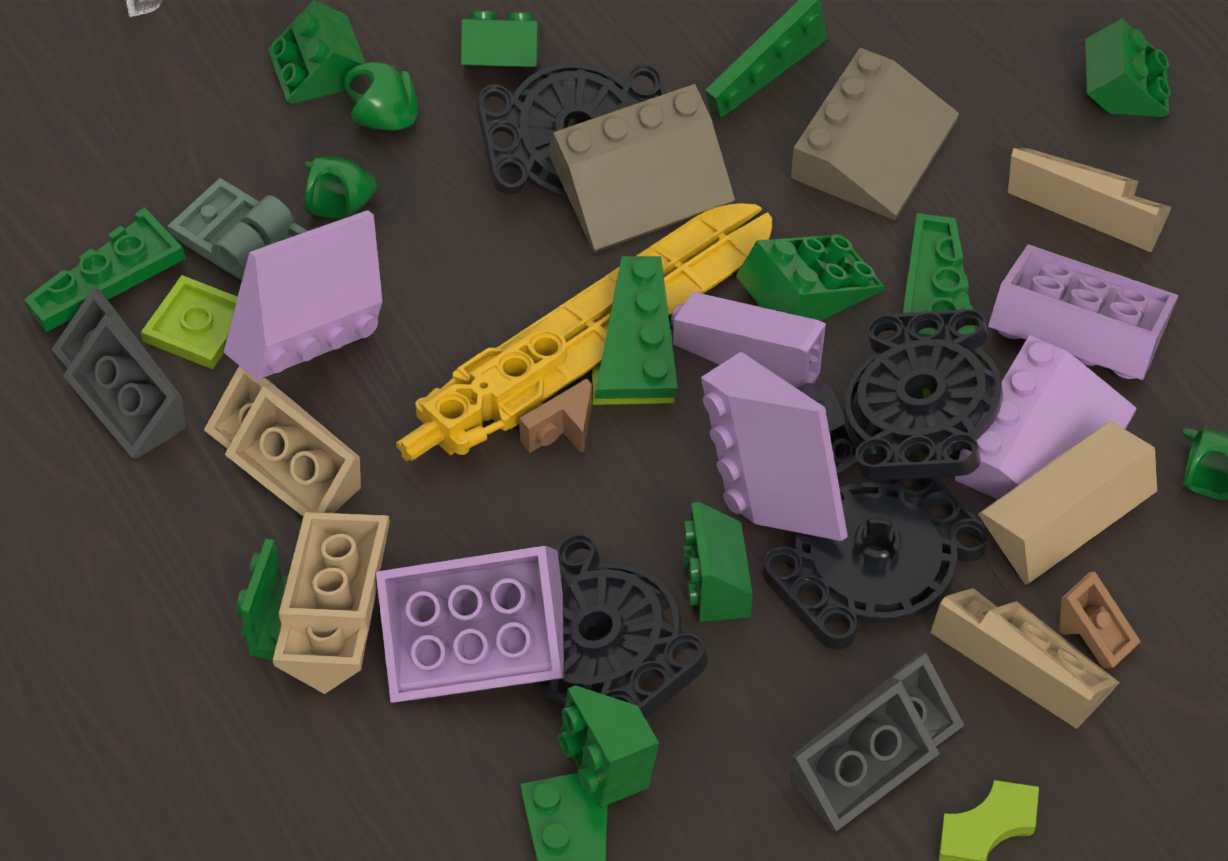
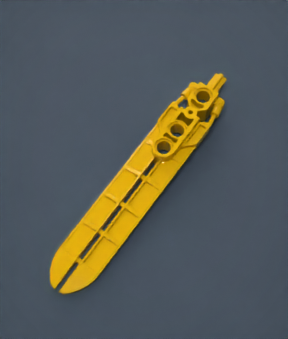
M745 203L719 206L699 214L636 255L661 256L669 317L673 314L677 305L685 304L692 292L704 294L738 271L757 240L770 239L772 217L768 212L741 227L761 212L762 208L756 204ZM619 267L497 348H487L459 366L453 372V378L441 389L435 388L426 397L419 398L415 403L416 416L423 425L396 442V447L402 452L404 460L413 461L437 444L449 455L453 453L459 455L467 454L471 447L486 441L487 435L499 429L504 431L512 429L519 424L520 417L541 406L544 401L599 365L602 361ZM491 419L495 421V423L483 428V421Z

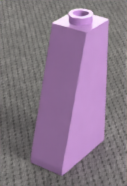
M692 292L684 305H677L671 316L670 326L673 327V345L718 365H721L739 352H743L797 389L806 383H814L820 374L826 323L819 320Z

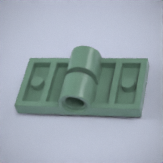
M221 178L168 225L169 233L174 239L240 280L243 279L249 252L307 232L306 229L294 223L290 210L276 197L267 195L259 202Z

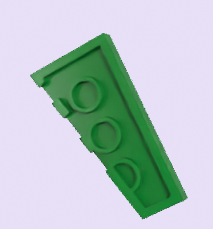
M798 0L705 90L710 111L720 118L724 117L827 41L821 0Z
M144 207L135 214V222L126 229L122 226L116 228L108 235L110 241L97 251L90 248L79 257L80 262L78 266L71 271H60L25 298L24 301L30 314L48 332L71 320L93 288H99L106 299L109 300L186 259L183 247Z
M917 213L902 314L964 309L973 310L968 295L967 275L964 274L963 254L956 218ZM964 326L958 330V333L971 334L975 332V326ZM924 328L917 335L929 337L934 335L937 329Z
M622 256L594 399L676 397L678 386L661 256Z
M578 773L520 784V794L536 861H606L607 805L600 808L593 793L587 794L584 791Z

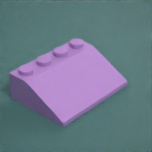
M367 210L249 252L224 353L252 377L259 380L373 334L378 325V316L383 302L374 214Z
M1027 245L1000 285L988 327L998 330L1002 336L1010 339L1022 338L1027 340L1029 335L1068 351L1085 365H1100L1112 369L1116 375L1122 378H1138L1143 380L1156 353L1178 295Z
M1029 335L1002 380L1003 399L1000 412L991 427L976 440L981 458L979 467L969 475L955 476V481L995 499H999L1062 452L1078 444L1107 422L1112 421L1126 430L1137 408L1068 351ZM986 412L983 413L977 424L985 417ZM961 449L959 460L967 458L971 451Z
M739 352L701 377L705 394L703 404L709 413L712 427L710 429V436L716 446L719 460L717 461V468L723 478L725 488L723 497L729 509L735 514H742L758 525L838 541L847 538L848 534L825 407L743 352Z
M539 546L376 572L391 703L564 678L563 592L557 550L548 546Z

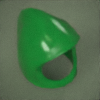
M369 62L354 67L346 74L343 85L355 104L351 112L352 121L371 130L389 131L401 130L414 124L418 114V102L413 81L408 71H402L400 74L398 69L392 65ZM358 74H365L371 79L370 86L364 94L355 92L349 86L352 78Z
M322 155L316 156L314 161H306L304 163V167L310 170L304 197L305 210L308 214L332 219H344L353 216L367 204L378 188V182L373 175L363 170L353 161L336 156Z
M1184 428L1181 434L1191 441L1192 444L1182 487L1214 499L1228 500V434L1215 429L1201 428L1197 431Z

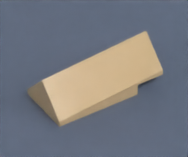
M1013 148L1009 174V194L1146 251L1152 252L1171 209V206L1134 196L1138 180L1030 148Z
M239 366L204 431L227 448L225 455L303 517L305 512L335 513L361 489L360 457L264 377L256 380Z
M1109 421L1084 440L1055 457L979 512L978 515L1025 585L1029 584L1157 492L1155 447Z
M304 513L279 610L281 629L273 657V664L275 667L323 694H326L361 670L377 590L376 572L381 569L390 523L389 516Z
M974 588L945 596L939 605L931 634L1076 729L1119 684L1115 678L1017 601L997 607Z

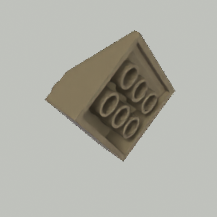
M859 48L794 146L791 178L896 220L958 121L959 113L894 60Z
M695 84L553 132L547 152L593 253L694 218L707 210L735 202L711 117Z

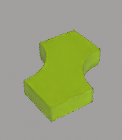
M994 780L989 796L978 807L964 813H944L939 861H987L991 850L1003 840L1014 836H1031L1034 834L1039 787Z

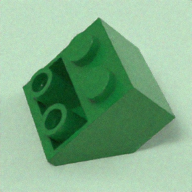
M315 0L296 17L290 26L267 49L286 101L291 104L343 92L345 90L343 84L346 74L354 67L366 63L347 15ZM360 74L354 76V77L352 78V80L350 81L349 85H350Z
M471 11V18L462 19L461 65L537 67L541 20H533V12H508V19H496V11Z
M1120 19L1085 39L1087 94L1109 114L1164 117L1169 114L1171 91L1167 77L1168 59L1162 50L1155 49L1145 39L1140 30L1133 29L1124 19Z
M701 502L691 503L690 520H683L685 544H682L684 570L689 569L690 580H687L689 606H697L699 622L751 618L753 593L741 522Z
M579 686L568 688L565 708L562 709L563 720L561 731L558 733V741L564 755L567 758L572 757L579 768L578 776L584 791L587 794L593 793L601 808L648 789L659 741L639 707Z

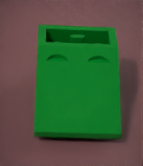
M842 234L757 240L736 275L760 307L819 321L882 292L885 288L875 275L873 268L862 260L852 248L851 242L843 237Z

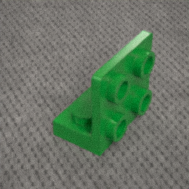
M266 538L261 553L255 552L250 564L251 581L248 589L243 588L240 591L236 611L238 615L242 616L241 635L246 638L249 655L273 660L281 629L279 610L288 577L281 576L275 540Z

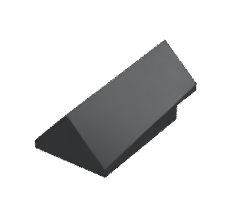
M93 288L51 350L67 367L63 377L132 458H139L186 429L182 396L99 288Z
M921 651L791 756L792 786L832 830L838 831L937 757L940 753L936 746L964 726L927 653Z

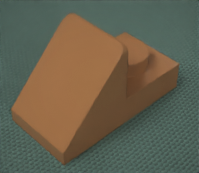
M585 379L519 418L520 443L529 453L541 446L552 444L561 434H564L580 453H584L592 409V384L589 380Z
M1095 571L1089 572L1062 597L1059 627L1061 635L1080 634L1103 669L1114 668L1141 642Z

